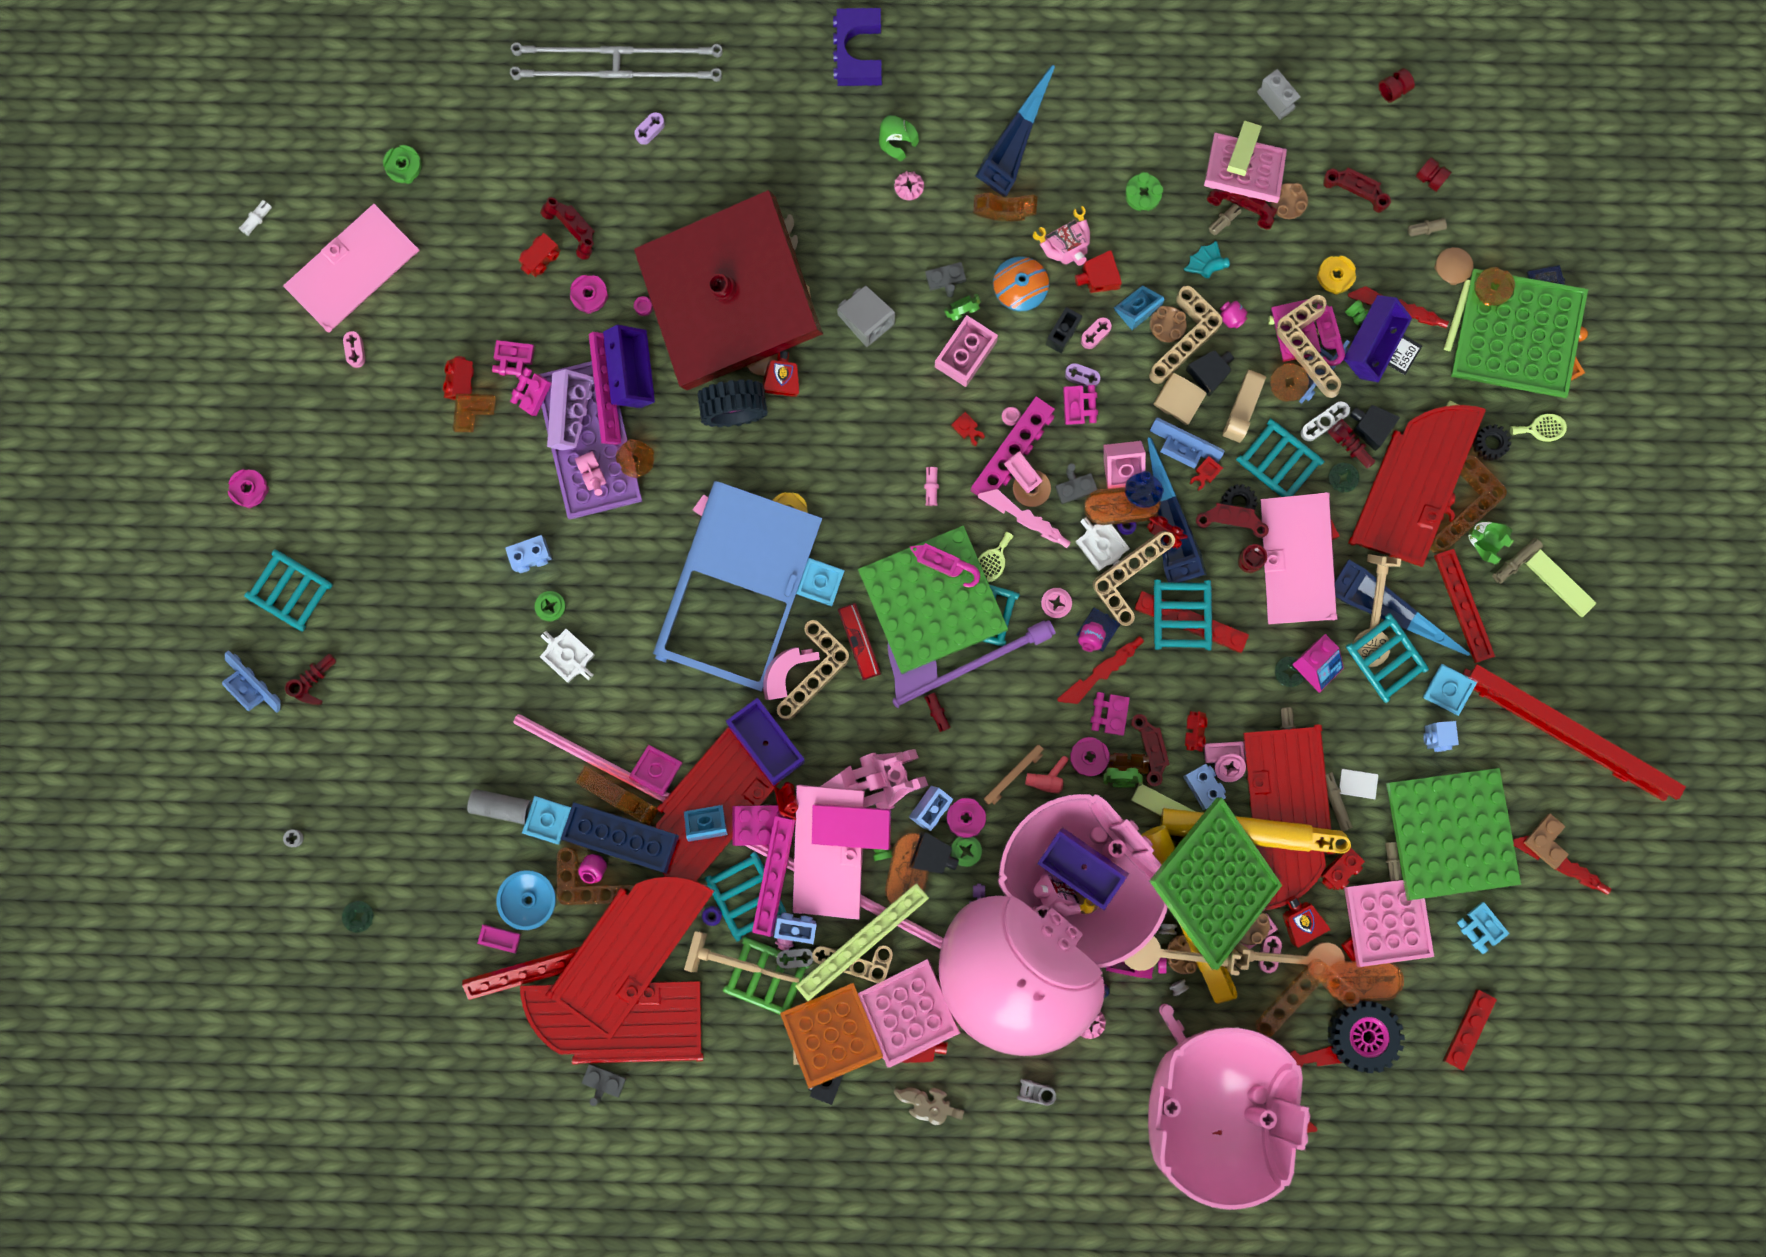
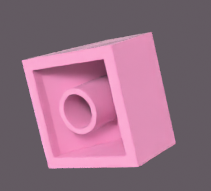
M1141 441L1104 445V467L1108 489L1145 485V450Z

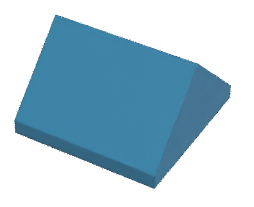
M1141 286L1115 306L1114 309L1129 328L1133 330L1161 307L1165 299L1145 286Z
M723 805L684 812L688 842L727 835Z

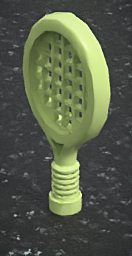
M1547 413L1534 419L1531 425L1527 427L1511 426L1510 434L1516 435L1528 432L1538 440L1551 442L1558 440L1565 434L1567 425L1562 417Z
M1005 532L997 548L983 552L978 558L981 566H985L982 569L986 571L984 574L987 576L988 583L995 581L1003 573L1005 568L1003 550L1013 538V535L1009 532ZM994 567L1000 570L997 575L991 573Z

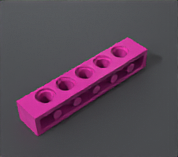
M1037 396L1034 398L972 485V493L978 496V494L999 490L1002 485L1006 486L1012 478L1010 476L1011 472L1008 469L1001 470L998 465L1005 463L1013 456L1009 452L1010 448H1017L1023 456L1024 454L1028 456L1034 447L1031 444L1035 439L1038 441L1043 435V427L1046 424L1049 426L1055 417L1053 415L1055 410L1053 407ZM1038 418L1041 423L1035 425L1031 422V419ZM1027 433L1030 438L1024 440L1020 437V434ZM989 478H995L998 481V483L996 485H990L987 480Z

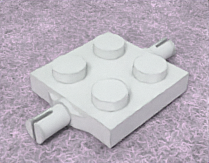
M1087 517L1080 521L1087 531L1076 540V543L1098 572L1106 566L1118 563L1121 555L1130 549L1111 523H1100L1093 526Z
M565 629L555 638L547 631L544 632L546 636L541 635V638L548 643V646L540 658L566 682L569 683L580 673L587 680L591 679L589 676L593 677L594 674L586 666L595 654L570 631Z

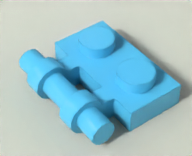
M1481 902L1467 913L1471 919L1469 923L1463 918L1456 922L1461 928L1460 931L1469 937L1473 947L1482 954L1488 951V948L1484 945L1487 941L1492 946H1495L1510 934L1484 902ZM1476 926L1483 934L1481 937H1478L1473 931Z

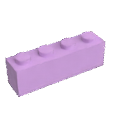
M567 369L552 373L547 447L562 451L576 448L583 426L581 424L582 419L587 413V402L592 396L591 389L594 384V377Z

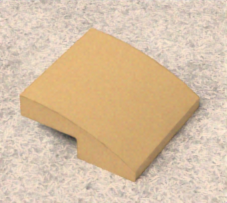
M1171 373L1153 405L1167 415L1171 414L1184 425H1189L1207 393L1185 378Z

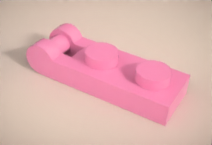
M1162 1004L1159 1007V1012L1179 1044L1187 1039L1183 1034L1185 1029L1179 1020L1176 1021L1174 1019L1173 1008L1170 1005Z

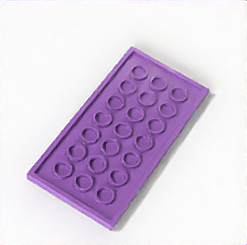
M592 361L539 374L551 383L552 373L564 369L594 377ZM593 384L591 389V399L587 402V413L582 419L581 424L583 426L576 448L564 451L551 448L569 520L643 501L620 405H617L621 443L618 445L601 443L595 384ZM551 386L541 405L547 432L549 428ZM593 451L606 480V484L601 486L602 494L600 496L595 495L594 489L590 491L587 489L582 477L583 474H581L575 458Z

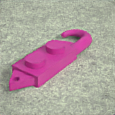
M1318 304L1316 309L1322 308V306ZM1326 304L1325 312L1316 319V324L1323 347L1329 350L1336 349L1338 355L1333 361L1327 360L1325 356L1323 359L1329 366H1336L1344 360L1345 350L1333 308Z
M926 543L919 546H910L911 551L917 558V562L950 577L959 576L963 570L971 572L974 575V580L971 583H963L965 587H973L979 582L980 572L974 565Z

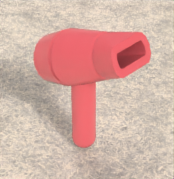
M1066 756L1061 757L1048 775L1027 773L1025 785L1048 793L1059 794L1063 789V779L1057 777V775L1067 764L1068 758Z

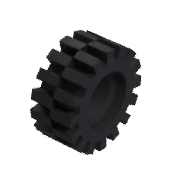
M1496 424L1482 428L1477 432L1474 439L1473 447H1476L1474 452H1479L1478 457L1483 456V460L1489 459V461L1501 458L1509 451V446L1512 443L1509 442L1511 436L1506 435L1509 432L1507 430L1503 431L1504 427L1502 426L1498 428ZM1488 436H1493L1498 440L1499 445L1497 449L1487 447L1485 440Z
M1244 484L1231 486L1221 498V504L1233 506V497L1242 496L1246 500L1245 508L1256 509L1255 507L1258 502H1256L1257 496H1254V490L1251 491L1249 486L1247 488L1244 487Z

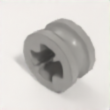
M298 830L287 831L283 836L284 844L288 847L300 846L303 842V834ZM293 833L294 836H297V839L294 840V844H292V841H289V838L292 837Z
M1176 924L1160 925L1161 930L1159 934L1177 935V932H1175Z
M1185 979L1169 986V989L1173 990V996H1177L1189 989V986L1185 985Z

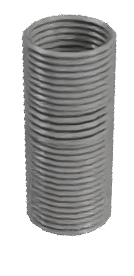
M473 789L469 797L467 810L471 814L525 825L532 803L531 800Z

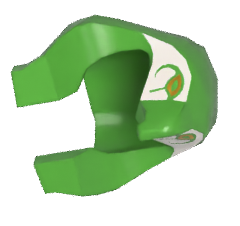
M890 115L882 120L879 133L880 148L901 162L906 158L904 151L901 148L893 147L889 140H906L916 147L919 142L918 133L910 122L898 116Z
M1478 521L1468 534L1470 542L1476 548L1481 558L1493 564H1498L1502 559L1496 555L1504 545L1510 547L1514 542L1511 538L1512 529L1506 524Z

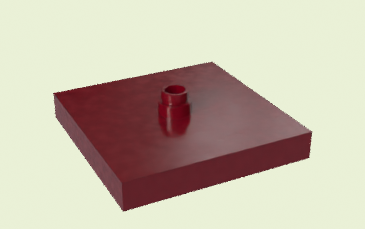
M770 190L634 249L679 386L687 391L823 334L776 196Z

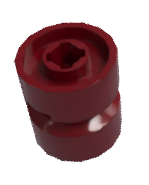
M1405 68L1398 70L1392 76H1388L1379 82L1380 93L1389 103L1400 98L1402 94L1408 93L1415 87L1411 73Z
M1430 157L1415 177L1423 183L1428 182V187L1437 192L1452 172L1444 166L1439 167V162Z
M1258 544L1249 545L1238 556V565L1242 571L1254 573L1265 565L1268 557L1264 547Z

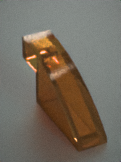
M584 766L575 783L648 826L658 812L657 807L587 766Z

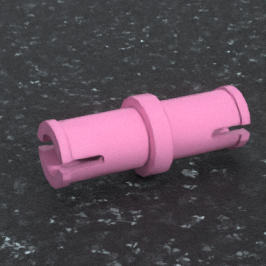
M926 467V484H924V489H926L925 506L938 505L937 489H939V484H937V467Z

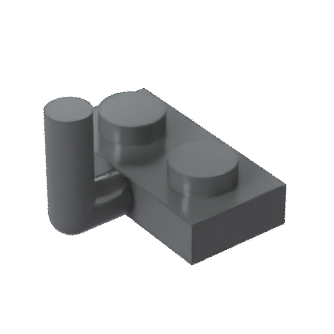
M961 262L925 271L930 291L945 287L947 296L950 298L954 296V285L966 282Z
M1069 464L1066 470L1069 481L1055 486L1061 504L1096 493L1098 490L1092 474L1076 478L1074 473L1075 465Z
M589 1064L582 1084L597 1089L594 1097L590 1099V1105L596 1106L600 1103L604 1092L619 1098L627 1078Z

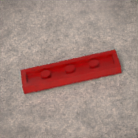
M1476 989L1443 1061L1464 1071L1495 1005L1496 998Z

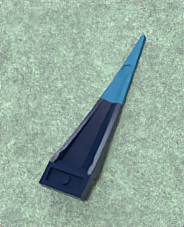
M1055 65L1050 66L982 160L983 163L975 175L1002 197L1008 195L1016 181L1035 117Z
M1148 437L1155 493L1159 505L1158 516L1166 518L1170 525L1181 528L1183 533L1188 536V538L1180 540L1182 545L1178 549L1172 547L1162 554L1163 568L1167 581L1182 583L1207 575L1202 554L1154 443ZM1163 535L1161 538L1162 545H1167V543L1163 541L1166 535Z
M1347 560L1335 580L1336 598L1372 615L1377 578L1363 567L1351 560ZM1385 586L1381 619L1385 620V616L1391 613L1400 627L1464 655H1470L1468 651Z

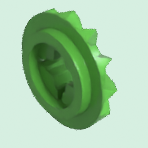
M544 592L535 601V612L542 620L551 622L558 620L564 614L565 601L557 592ZM546 600L552 604L556 603L553 606L554 613L549 609L545 610L548 607Z
M958 837L951 846V856L959 859L958 865L972 866L981 858L982 847L974 837ZM972 844L970 852L973 857L965 855L961 858L963 851L959 845L966 848Z

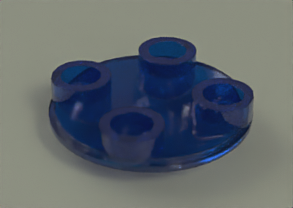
M1148 471L1131 476L1125 485V494L1128 500L1141 508H1149L1156 505L1161 500L1164 492L1159 480Z

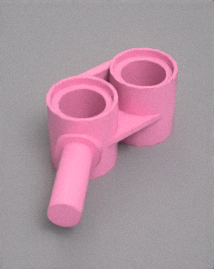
M593 451L575 458L581 474H583L582 477L589 491L594 489L595 495L600 496L602 494L601 486L606 484V480Z

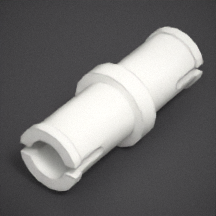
M262 200L256 209L248 214L249 217L239 229L249 236L255 227L263 222L262 219L272 207Z

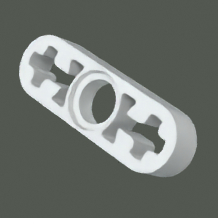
M1337 402L1308 422L1301 429V437L1305 441L1310 442L1321 436L1341 418L1345 419L1350 412L1348 404ZM1338 408L1344 409L1343 414L1339 413L1337 416H1333ZM1327 417L1330 420V425L1323 426L1320 423V419ZM1315 426H1317L1318 429L1315 430L1312 435L1306 434L1308 429L1311 430Z

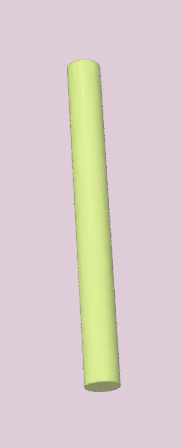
M1471 280L1464 282L1444 346L1446 351H1451L1465 308Z

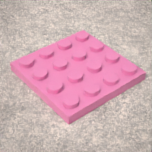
M1214 133L1204 186L1278 203L1287 149L1256 142L1246 174L1241 176L1227 171L1238 138Z
M1403 880L1344 888L1357 967L1434 957L1425 898L1407 901Z
M928 959L858 993L888 1068L960 1034V1030L945 1002L941 986Z

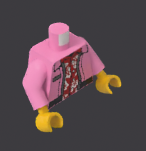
M1081 206V215L1077 214L1076 209L1073 211L1074 217L1079 219L1078 222L1075 219L1046 236V231L1043 227L1039 228L1041 236H1038L1036 231L1033 232V238L1040 240V246L1047 257L1061 261L1063 264L1075 261L1078 266L1086 262L1084 255L1087 254V246L1090 244V229L1087 220L1083 217L1086 212L1083 206Z
M1047 870L1040 876L1039 882L1035 884L1034 894L1040 897L1043 906L1052 907L1062 917L1079 914L1081 911L1090 914L1095 908V905H1090L1092 902L1087 898L1081 905L1073 888Z

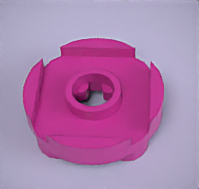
M582 275L571 284L570 299L580 311L590 314L598 311L605 305L608 299L607 287L599 277ZM586 290L594 291L591 297H585Z
M239 470L229 479V497L236 504L246 508H252L260 504L269 492L265 478L255 470ZM246 484L252 485L251 491L244 493V486Z
M1092 737L1083 738L1072 747L1070 761L1077 773L1088 777L1096 776L1107 767L1109 751L1100 740ZM1087 752L1095 755L1092 762L1085 760L1084 756L1087 755Z
M959 799L950 806L947 812V824L950 831L962 838H971L978 835L986 822L984 809L974 799ZM965 813H968V816L972 818L968 823H964V820L961 819V816H964Z

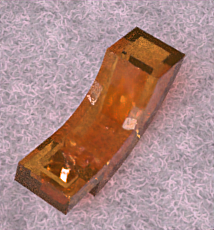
M990 192L975 195L973 213L998 221L1025 220L1026 216L1036 215L1038 197L1034 194L1016 198L999 197Z

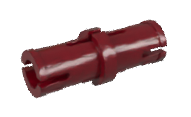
M936 693L925 696L924 699L931 711L930 715L934 718L939 732L951 728L944 714L945 709L941 707Z

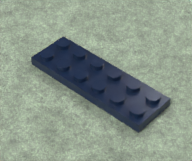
M575 802L572 804L561 836V840L663 873H667L679 835Z

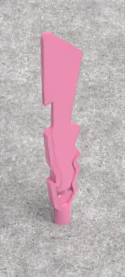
M998 489L978 494V498L1003 514L1006 510L1017 517L1018 523L1031 530L1040 532L1042 537L1054 543H1059L1066 548L1070 545L1071 542L1061 536L1058 529L1052 528L1049 522L1042 520V517H1035L1029 509L1021 511Z

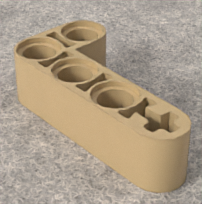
M1248 369L1222 434L1223 437L1239 443L1244 439L1250 426V418L1266 379L1265 375Z
M887 945L879 946L875 951L872 961L859 958L844 973L875 983L882 982L887 976L893 953L891 948ZM819 946L813 951L812 957L817 964H822L827 958H823L822 961L819 960V956L816 955L817 952L824 950V954L830 956L831 952L835 953L837 950L826 946ZM887 949L890 954L886 960L880 959L878 956L879 950ZM856 962L864 964L865 969L863 972H855L853 966ZM875 968L882 969L883 977L880 979L874 978L872 971Z

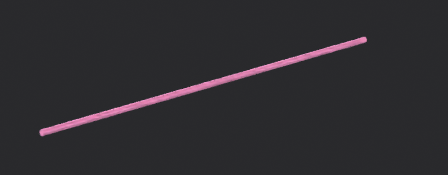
M518 714L514 719V724L661 802H664L670 795V793L665 792L664 796H661L629 779L630 772ZM768 845L747 846L767 857ZM788 857L786 868L794 871V859ZM861 895L860 907L877 916L886 909L882 905ZM908 919L903 920L898 925L903 930L941 949L944 938Z

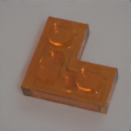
M456 393L453 422L454 432H473L475 415H494L496 397L487 394Z

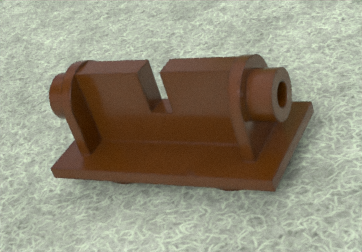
M1113 753L1109 755V768H1117L1119 771L1136 768L1139 774H1148L1149 756H1145V754H1131V760L1127 759V753Z

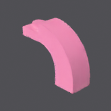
M794 647L778 654L771 661L765 672L763 681L765 699L771 700L787 697L785 679L788 671L798 663L820 660L819 652L806 649L801 650L800 654L799 647Z

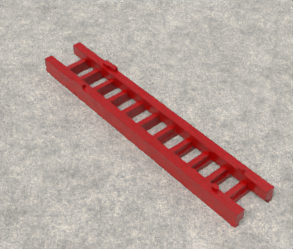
M1478 664L1475 665L1472 671L1464 669L1462 674L1477 683L1473 690L1479 693V696L1488 698L1613 772V776L1623 782L1629 781L1661 801H1666L1668 796L1677 800L1683 794L1686 788L1685 785Z

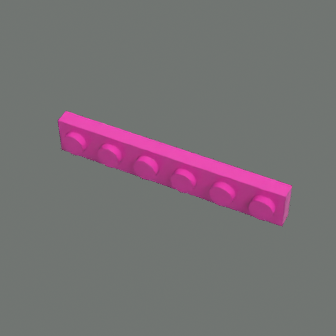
M591 332L589 334L601 443L618 445L621 443L617 405L611 404L603 333Z
M775 816L752 930L753 933L768 937L773 936L796 820L780 816Z

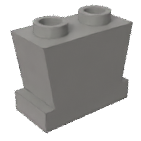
M1278 69L1263 79L1262 87L1257 91L1279 120L1295 109L1294 103L1301 97Z

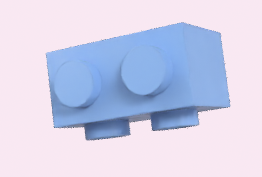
M542 535L505 548L511 567L515 572L524 573L529 571L530 567L535 565L537 567L548 564L549 560H552L546 540Z
M1456 721L1437 722L1426 725L1423 739L1427 749H1434V752L1452 750V746L1459 745Z
M1207 764L1183 776L1202 810L1208 809L1217 797L1226 798L1224 795L1226 791L1223 785L1217 783L1214 778L1216 776L1211 766H1207Z
M930 786L909 818L923 829L931 831L937 825L943 813L949 808L953 799L940 788Z
M790 913L777 915L774 938L813 944L817 925L816 921L812 920L813 918L809 916L794 918L793 914Z

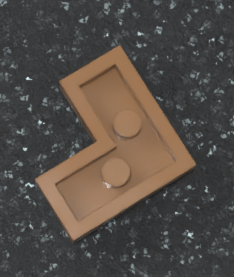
M1547 814L1523 842L1553 869H1557L1569 855L1554 842L1565 826L1551 814Z

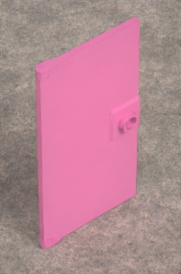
M373 204L283 286L318 321L325 331L330 333L420 250Z
M1330 493L1261 499L1262 523H1265L1269 528L1268 534L1263 537V546L1268 555L1264 565L1268 624L1337 620Z
M797 785L796 801L798 809L796 811L793 913L860 919L863 848L812 844V805L864 807V791Z

